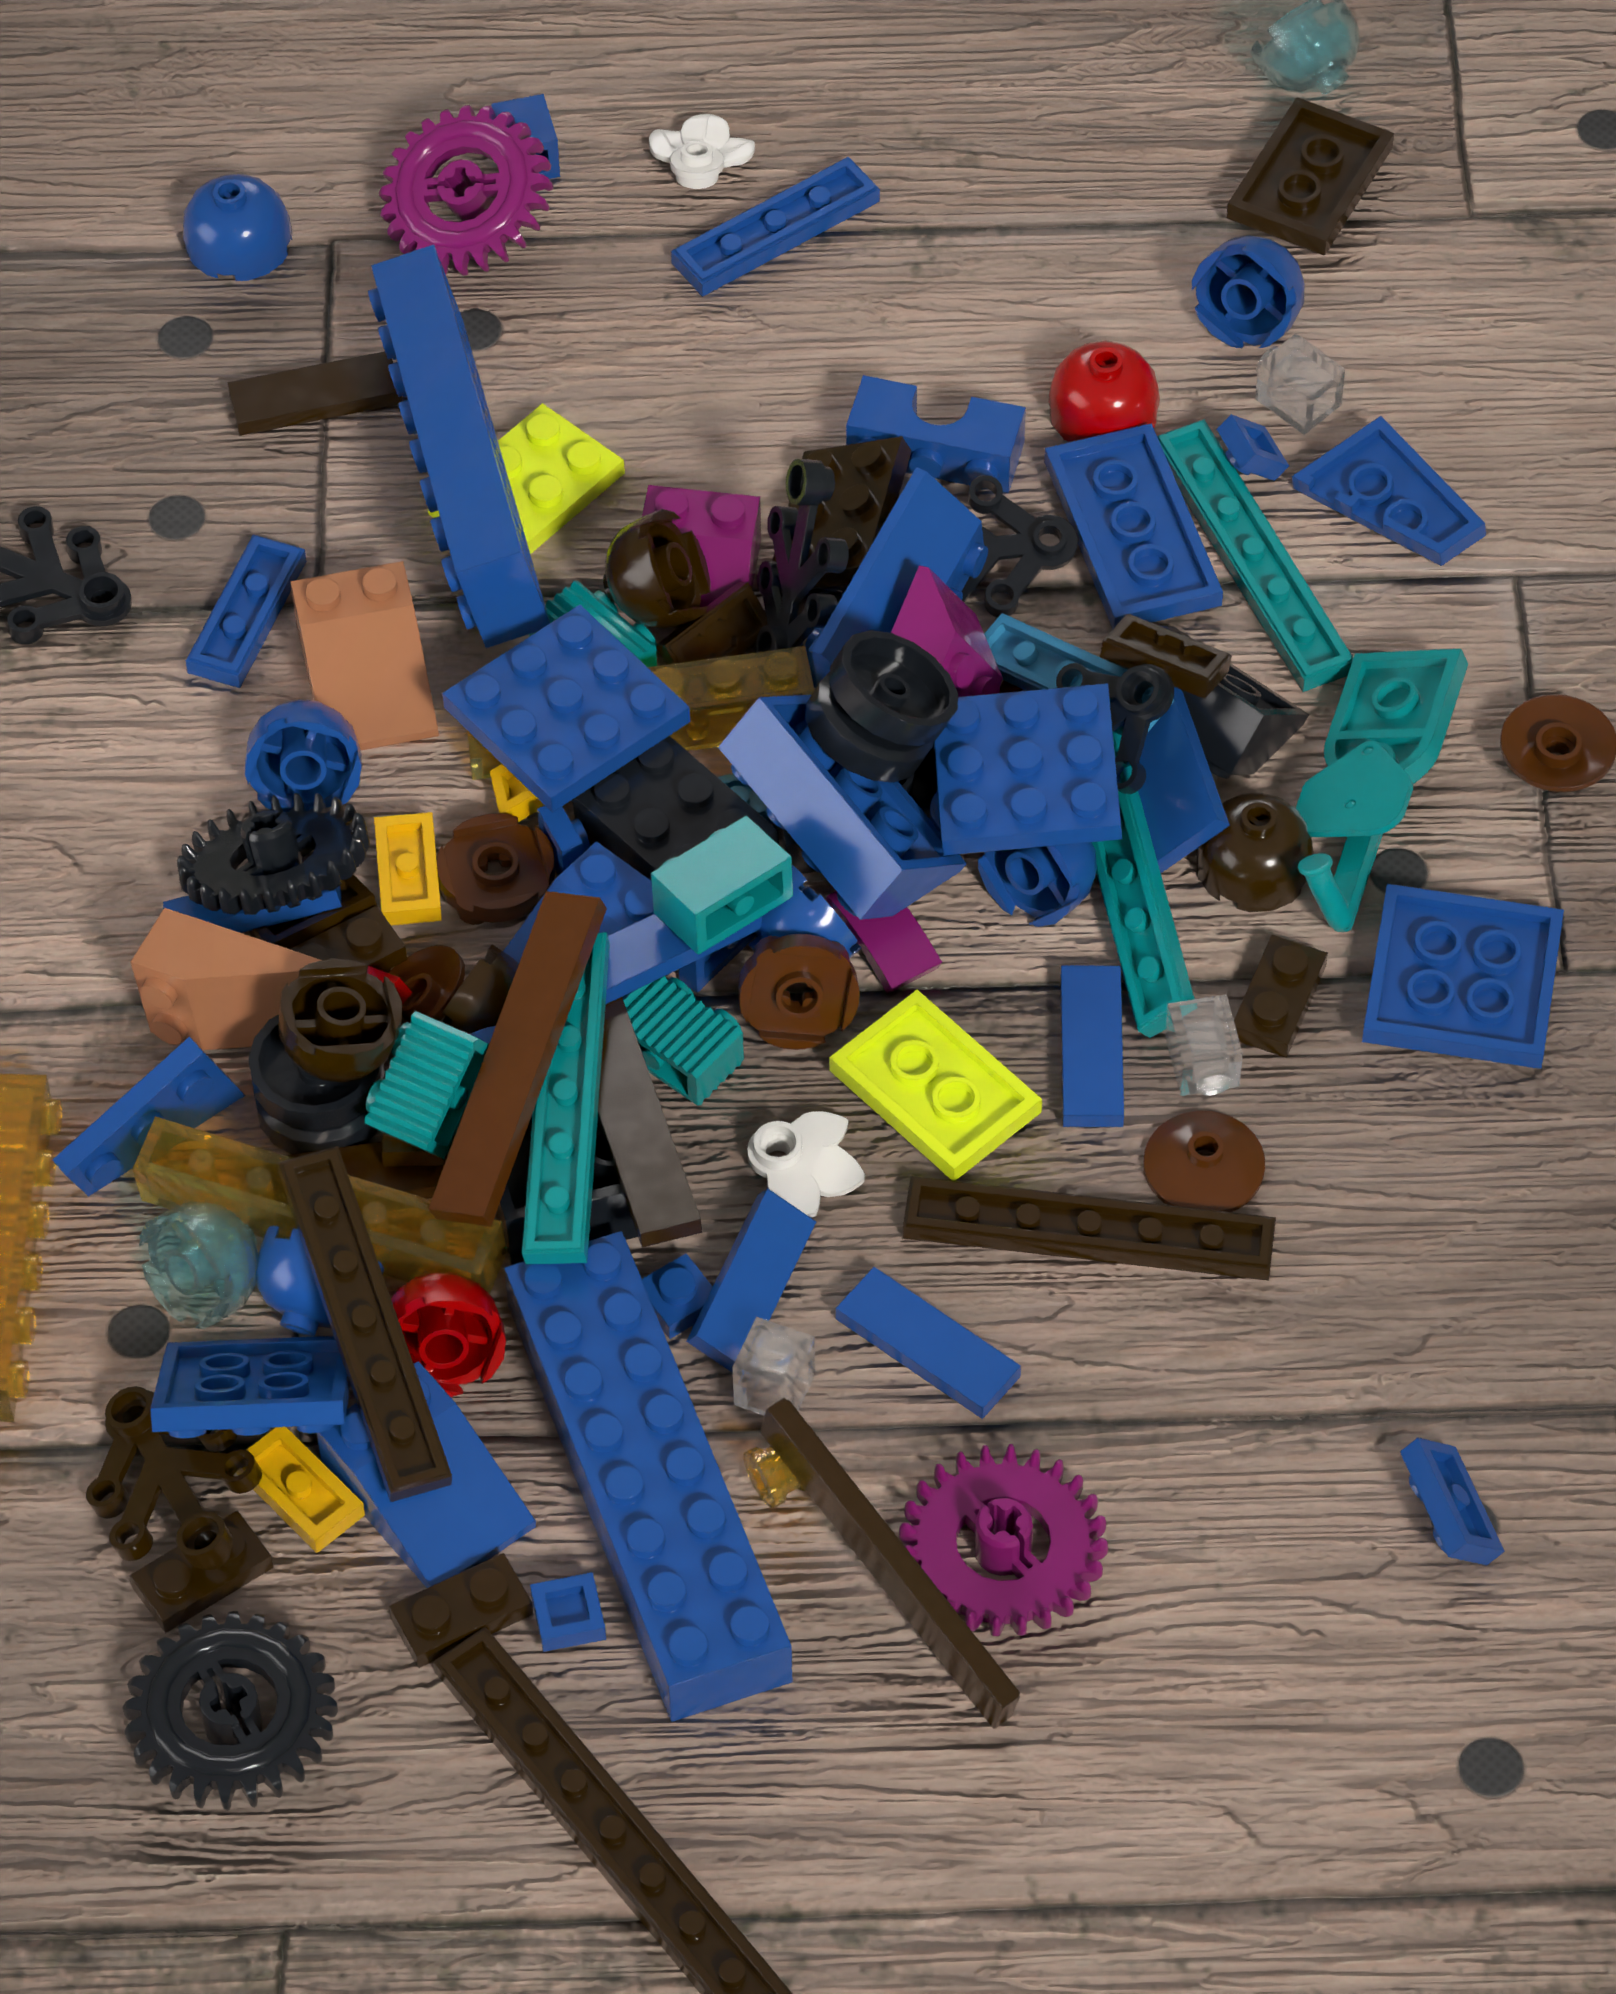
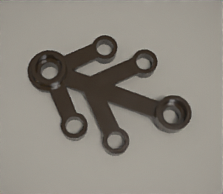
M137 1386L120 1390L109 1400L105 1409V1427L113 1442L98 1478L91 1482L86 1491V1499L99 1517L110 1519L117 1517L124 1511L122 1519L110 1531V1543L119 1556L126 1561L139 1560L150 1551L153 1545V1536L147 1529V1525L162 1490L181 1523L176 1535V1542L188 1562L196 1568L205 1570L220 1568L229 1560L232 1554L233 1535L218 1514L209 1511L204 1512L184 1476L223 1480L230 1491L242 1494L253 1490L259 1484L262 1478L261 1467L254 1456L247 1450H235L228 1454L217 1453L229 1448L235 1442L237 1434L233 1433L232 1429H221L214 1434H210L212 1430H207L205 1434L198 1436L204 1447L212 1452L167 1447L160 1434L169 1435V1432H152L150 1408L154 1392ZM137 1449H139L145 1462L129 1498V1494L122 1485V1482ZM247 1467L242 1474L234 1476L239 1469ZM114 1492L109 1499L101 1501L105 1495ZM138 1534L132 1542L124 1544L130 1536Z

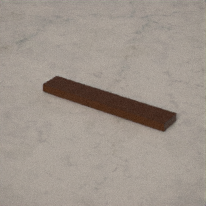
M545 892L428 1209L436 1219L492 1226L607 910L600 897Z

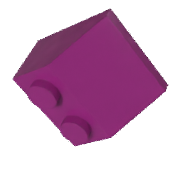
M648 485L642 517L661 509L675 512L681 519L675 520L673 523L679 528L681 533L692 530L699 541L707 561L711 581V591L701 596L700 607L708 606L738 582H748L751 588L753 587L761 545L760 496Z
M919 565L891 633L916 643L934 656L950 674L958 692V697L998 694L1003 677L977 615L929 567Z

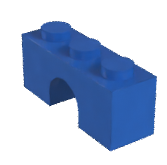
M863 375L846 424V445L902 436L911 449L906 473L913 474L917 467L927 471L935 479L969 486L975 478L989 475L995 477L1001 483L1004 493H1009L1025 443L1026 407L971 396L968 409L961 419L947 425H934L921 420L917 416L916 385Z

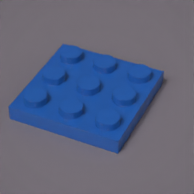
M581 605L576 606L442 693L444 708L552 813L691 722L690 707Z
M1108 683L958 697V710L944 731L935 740L943 856L1122 839Z
M1387 884L1362 1042L1542 1069L1564 910Z
M334 1336L168 1342L150 1408L152 1432H169V1435L175 1438H194L205 1434L207 1430L232 1429L233 1433L237 1435L254 1436L268 1432L271 1427L296 1426V1429L300 1432L321 1433L332 1429L334 1425H344L351 1385Z

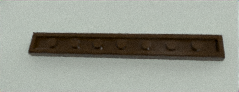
M483 1627L433 1661L436 1675L700 1994H793L486 1627Z

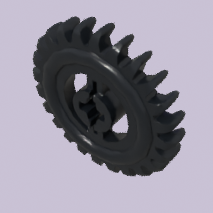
M297 792L294 794V807L289 812H283L280 802L275 795L271 798L272 809L268 811L258 812L253 801H249V818L244 822L237 820L233 811L228 809L226 817L229 830H219L215 822L209 819L207 829L210 841H205L197 831H194L192 833L194 850L188 844L182 845V856H179L177 859L181 888L189 895L190 900L196 904L203 905L204 908L211 911L221 909L224 914L235 915L243 910L244 915H256L263 909H266L267 913L278 912L281 906L287 905L289 908L300 906L304 899L313 901L322 897L323 890L333 891L342 885L341 880L349 879L357 871L356 867L363 863L370 846L365 820L360 813L356 812L352 804H347L344 811L342 802L338 797L332 799L331 810L327 812L324 799L319 793L315 794L314 807L309 811L305 810L302 797ZM313 851V854L303 862L302 857ZM245 859H248V863L237 869Z
M231 1611L228 1613L224 1624L218 1625L213 1615L207 1614L203 1616L202 1629L198 1631L187 1623L179 1625L178 1630L181 1638L179 1641L175 1642L167 1637L158 1639L156 1643L161 1657L145 1655L139 1660L140 1668L145 1675L132 1677L128 1681L129 1692L134 1697L127 1700L123 1705L124 1715L131 1721L125 1728L127 1741L130 1744H136L141 1740L134 1750L136 1764L144 1766L148 1760L154 1759L149 1768L150 1780L154 1785H158L163 1777L171 1774L169 1788L174 1799H179L182 1791L190 1784H193L194 1799L198 1808L204 1807L206 1798L212 1789L218 1790L221 1804L225 1811L230 1810L231 1802L237 1789H242L249 1804L255 1808L258 1804V1784L265 1783L275 1796L281 1798L283 1787L280 1773L283 1771L294 1776L298 1782H304L305 1772L299 1756L311 1758L315 1763L322 1761L321 1748L313 1737H322L325 1741H331L333 1739V1727L322 1716L327 1715L333 1718L338 1713L337 1702L328 1696L335 1690V1680L331 1675L323 1673L326 1667L325 1657L317 1652L308 1653L310 1651L309 1637L297 1635L288 1640L290 1636L288 1623L278 1622L268 1630L265 1629L266 1621L264 1614L257 1613L251 1617L247 1624H241L238 1611ZM224 1668H246L262 1675L274 1688L277 1696L276 1713L263 1731V1720L254 1684L247 1677L238 1673H224ZM213 1676L217 1681L218 1685L220 1686L223 1703L226 1709L221 1708L218 1688L215 1681L212 1678ZM199 1680L203 1685V1689L200 1692L199 1705L204 1729L210 1742L198 1738L185 1725L182 1716L184 1700L192 1686ZM237 1718H241L243 1730L240 1727Z

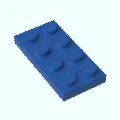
M1152 423L1045 448L1044 463L1067 519L1076 531L1078 546L1112 629L1115 628L1126 614H1131L1152 623L1222 606L1223 590Z

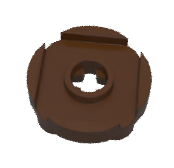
M491 813L473 817L462 822L453 830V838L446 844L444 849L442 845L437 854L439 888L445 900L457 910L459 918L465 923L479 925L484 922L499 923L519 919L533 911L555 880V861L552 845L543 831L535 825L533 831L527 826L518 824V817ZM499 860L502 867H511L500 875L484 873L488 870V862Z
M791 934L782 937L768 936L761 939L755 945L754 954L745 962L738 980L739 1004L746 1022L748 1020L750 1025L758 1030L760 1038L768 1044L784 1049H809L825 1043L826 1035L833 1033L840 1025L841 1031H843L852 1022L859 1005L860 993L857 975L846 948L838 942L829 941L815 935ZM794 983H807L808 987L814 988V992L803 993L801 1001L790 1000L789 991L785 989Z

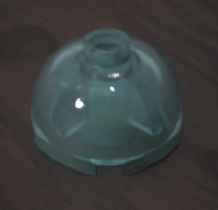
M1309 0L1290 11L1267 29L1272 40L1264 48L1256 41L1251 49V56L1273 84L1289 93L1305 94L1319 89L1325 95L1339 88L1349 78L1345 70L1354 62L1360 44L1359 27L1344 0H1331L1330 3L1325 5L1321 0Z
M191 1201L178 1205L146 1222L140 1234L139 1247L148 1243L151 1260L142 1264L144 1276L156 1299L172 1317L182 1322L187 1318L188 1314L196 1322H200L195 1328L206 1329L234 1314L247 1303L257 1285L256 1267L259 1252L254 1233L237 1215L220 1204Z

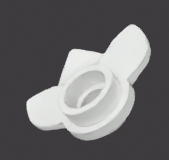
M699 114L690 117L683 123L681 131L657 129L652 131L649 136V148L653 157L670 163L671 171L676 175V181L680 185L691 189H702L714 185L718 181L719 174L723 168L743 165L752 158L755 151L754 141L743 138H730L727 121L714 114Z
M812 1111L804 1113L791 1124L784 1121H771L762 1125L749 1140L747 1156L752 1169L760 1176L767 1178L768 1189L810 1218L815 1217L819 1210L820 1195L824 1197L842 1196L852 1192L865 1181V1173L861 1166L852 1156L838 1146L848 1128V1119L824 1111ZM773 1151H783L787 1155L774 1157L768 1154Z

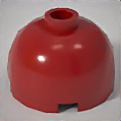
M1107 340L1086 343L1074 349L1055 370L1048 400L1052 426L1067 442L1150 423L1155 428L1160 403L1155 372L1138 351L1123 343Z
M431 1272L414 1277L400 1287L391 1298L413 1364L419 1361L450 1397L463 1394V1388L459 1384L472 1383L479 1377L481 1378V1384L493 1377L504 1360L506 1346L504 1324L493 1297L477 1282L454 1272Z

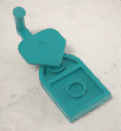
M1462 649L1355 653L1324 745V758L1328 767L1305 782L1296 805V809L1306 822L1307 832L1310 837H1347L1334 877L1331 871L1333 860L1328 854H1312L1302 859L1298 864V870L1300 874L1305 876L1308 886L1328 925L1336 932L1345 933L1351 930L1383 833L1393 829L1403 819L1412 795L1413 784L1432 768L1440 754L1468 667V662Z

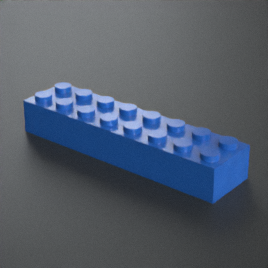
M433 244L371 265L377 288L368 290V295L377 321L386 320L387 325L378 327V332L387 358L397 359V362L388 365L389 372L398 397L408 398V400L399 402L398 405L408 434L418 435L417 439L409 441V445L419 473L428 472L429 477L419 481L430 513L439 511L440 516L430 519L440 551H450L451 556L441 559L451 591L463 590L464 595L456 598L467 630L475 627L478 628L486 648L537 632L550 624L549 616L465 324L435 245Z
M620 1231L589 1241L587 1263L525 1264L524 1261L505 1267L507 1301L510 1313L670 1721L674 1722L792 1683L791 1643L623 1232Z

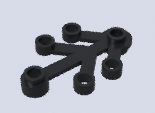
M795 459L792 461L786 476V494L792 505H799V510L795 507L774 506L768 516L767 529L769 537L773 541L776 562L764 561L758 570L757 585L759 592L763 596L768 625L763 626L757 635L755 658L759 669L769 672L774 678H787L792 674L794 668L800 665L803 658V642L815 628L824 629L838 605L836 597L832 594L811 593L806 600L805 609L798 615L800 602L825 573H842L848 563V545L841 538L822 537L817 543L815 552L808 559L818 505L822 501H829L835 488L833 470L830 467H825L819 460Z
M982 475L975 478L969 486L968 503L970 507L980 514L991 513L1016 534L996 536L982 526L984 545L988 547V556L977 578L969 577L961 591L963 593L962 601L965 602L999 560L1021 558L1006 579L992 581L987 586L984 605L991 615L999 617L1003 613L1011 616L1018 607L1019 597L1041 570L1059 569L1073 559L1078 544L1077 534L1074 527L1060 516L1043 515L1035 518L1002 495V485L995 477ZM980 489H989L995 494V498L990 501H982L975 493ZM1044 534H1052L1057 536L1060 542L1055 546H1046L1039 538ZM997 592H1005L1011 596L1012 601L1006 605H999L993 601L992 595Z
M33 506L20 513L18 517L20 535L26 543L31 545L35 560L0 547V572L16 578L15 580L0 583V607L49 594L58 595L65 598V600L38 608L28 605L14 608L7 617L10 636L15 642L24 645L35 643L42 637L44 628L79 619L94 626H109L118 623L127 616L132 606L130 590L119 577L105 571L101 559L102 545L100 535L96 529L90 526H79L72 529L66 538L70 559L81 565L84 577L81 580L63 572L52 538L54 527L50 512L43 507ZM34 523H42V524H43L41 527H38V528H30V527H29L30 525H32V524H34ZM81 543H91L90 546L85 548L77 547ZM24 622L33 623L29 627H18V625Z
M1070 663L1064 666L1057 675V688L1070 687L1072 680L1081 674L1083 679L1080 686L1108 683L1109 699L1114 700L1110 703L1112 731H1115L1124 724L1117 757H1115L1118 791L1123 794L1136 793L1142 788L1146 780L1145 768L1139 761L1150 722L1161 718L1170 708L1174 698V684L1171 677L1163 669L1152 664L1132 667L1124 672L1121 677L1091 672L1078 663ZM1154 687L1150 698L1142 704L1144 692ZM1131 766L1132 774L1130 778L1120 783L1121 772L1126 767Z

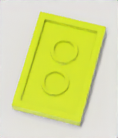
M543 403L498 440L530 554L625 474L624 459ZM428 509V514L433 518L440 516L439 511L430 513Z
M918 989L829 1057V1071L952 1181L959 1179L1042 1112V1098Z

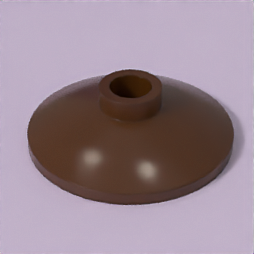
M1544 695L1523 702L1508 715L1501 730L1500 748L1508 767L1526 783L1548 791L1571 792L1597 783L1609 772L1616 758V732L1606 715L1594 705L1572 696Z
M436 945L411 954L407 957L408 960L396 965L388 972L400 977L413 992L402 1005L401 1026L406 1022H411V1015L415 1011L441 1021L445 1016L442 1012L464 981L465 964L462 957L451 947Z
M1192 1111L1170 1118L1154 1131L1145 1148L1143 1167L1149 1187L1166 1205L1233 1212L1247 1204L1258 1192L1265 1173V1155L1256 1135L1239 1120L1219 1112ZM1207 1150L1213 1152L1214 1154L1210 1156H1202L1198 1154L1196 1151Z

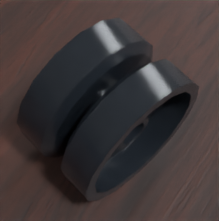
M868 630L852 635L842 647L831 664L830 671L821 680L807 701L805 720L813 739L830 758L848 771L873 781L894 783L910 778L921 765L933 747V742L944 731L958 710V692L950 674L934 656L916 643L893 633Z
M279 1014L269 1019L254 1037L248 1058L259 1124L266 1136L275 1146L289 1154L322 1151L337 1146L340 1148L367 1144L378 1130L365 1124V1116L369 1113L366 1110V1100L373 1084L378 1079L384 1078V1064L361 1079L348 1082L321 1080L305 1073L287 1054L279 1036Z

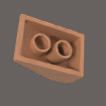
M400 561L290 581L296 625L313 701H319L341 713L353 726L360 750L439 736L414 604L404 562Z
M164 908L130 963L150 1032L154 1033L161 1040L173 1045L183 1043L190 1036L202 1050L252 1047L254 1037L269 1019L279 1014L281 993L287 982L289 986L292 981L299 977L300 969L309 963L322 960Z

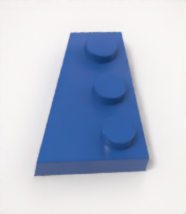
M1382 416L1292 476L1293 489L1440 566L1486 536L1485 522Z
M189 1036L52 1160L87 1196H90L246 1095Z

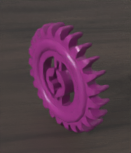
M464 105L461 107L456 118L453 117L449 109L441 111L440 123L436 125L429 118L424 119L421 122L423 133L418 135L409 131L405 135L409 147L407 149L395 148L391 153L395 160L398 161V165L388 166L382 173L391 182V184L384 185L379 191V196L387 203L381 209L380 215L386 222L390 223L387 230L389 237L396 242L400 241L399 249L403 254L434 244L445 274L448 272V264L453 259L459 273L467 276V266L470 258H474L483 271L488 272V253L491 251L504 262H509L505 242L509 240L521 248H526V242L519 231L520 227H529L539 231L540 225L530 211L534 209L549 211V205L546 200L536 193L540 190L551 191L553 189V184L549 178L539 174L542 170H551L549 160L545 156L536 154L544 151L542 142L538 138L531 137V129L526 123L520 122L515 124V119L510 112H502L496 117L495 111L491 106L482 107L475 116L472 107ZM466 153L482 154L496 163L499 173L484 174L477 164L470 160L460 159L449 163L442 169L437 178H432L442 164L452 157ZM444 201L457 219L462 222L445 221L436 216L430 209L429 202Z
M1013 1444L1008 1445L1001 1464L995 1463L988 1446L983 1445L980 1452L979 1467L974 1468L966 1460L964 1453L959 1451L956 1456V1476L946 1472L940 1463L936 1464L934 1468V1481L938 1489L931 1488L925 1481L920 1480L917 1483L916 1494L923 1506L916 1505L912 1500H908L905 1503V1517L913 1526L907 1522L900 1525V1540L906 1544V1549L959 1616L961 1614L966 1616L965 1623L972 1632L982 1622H986L989 1625L992 1636H1000L1005 1624H1011L1015 1633L1022 1636L1026 1635L1027 1621L1031 1620L1040 1628L1048 1629L1052 1623L1050 1612L1053 1611L1062 1617L1073 1615L1074 1605L1072 1599L1078 1601L1089 1599L1091 1597L1089 1582L1097 1581L1102 1577L1103 1565L1098 1560L1107 1555L1108 1542L1106 1539L1099 1537L1106 1531V1519L1102 1515L1097 1516L1095 1519H1090L1098 1507L1097 1495L1090 1494L1086 1499L1078 1500L1083 1490L1082 1475L1078 1474L1071 1482L1064 1485L1061 1484L1064 1472V1464L1061 1459H1058L1051 1469L1043 1473L1040 1472L1041 1456L1038 1449H1034L1029 1460L1024 1466L1018 1465ZM1032 1517L1041 1523L1049 1538V1551L1042 1563L1031 1553ZM966 1524L975 1533V1557L984 1570L998 1576L1014 1574L1018 1579L998 1581L983 1577L969 1568L960 1556L957 1548V1538L961 1527Z

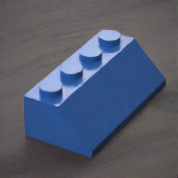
M917 467L914 470L812 648L811 653L817 686L830 671L831 664L852 635L868 630L891 633L919 565L929 567L961 600L963 599L961 591L969 577L977 578L981 573L988 556V547L984 545L982 521L927 471Z
M811 695L759 697L718 748L732 764L731 770L734 776L741 783L752 788L767 806L766 813L768 817L778 827L786 830L800 846L805 862L815 871L822 873L838 892V901L845 910L860 920L894 916L958 874L966 866L967 863L959 854L943 856L941 832L937 830L932 821L899 782L891 783L867 779L848 771L825 753L813 739L805 720L806 703Z

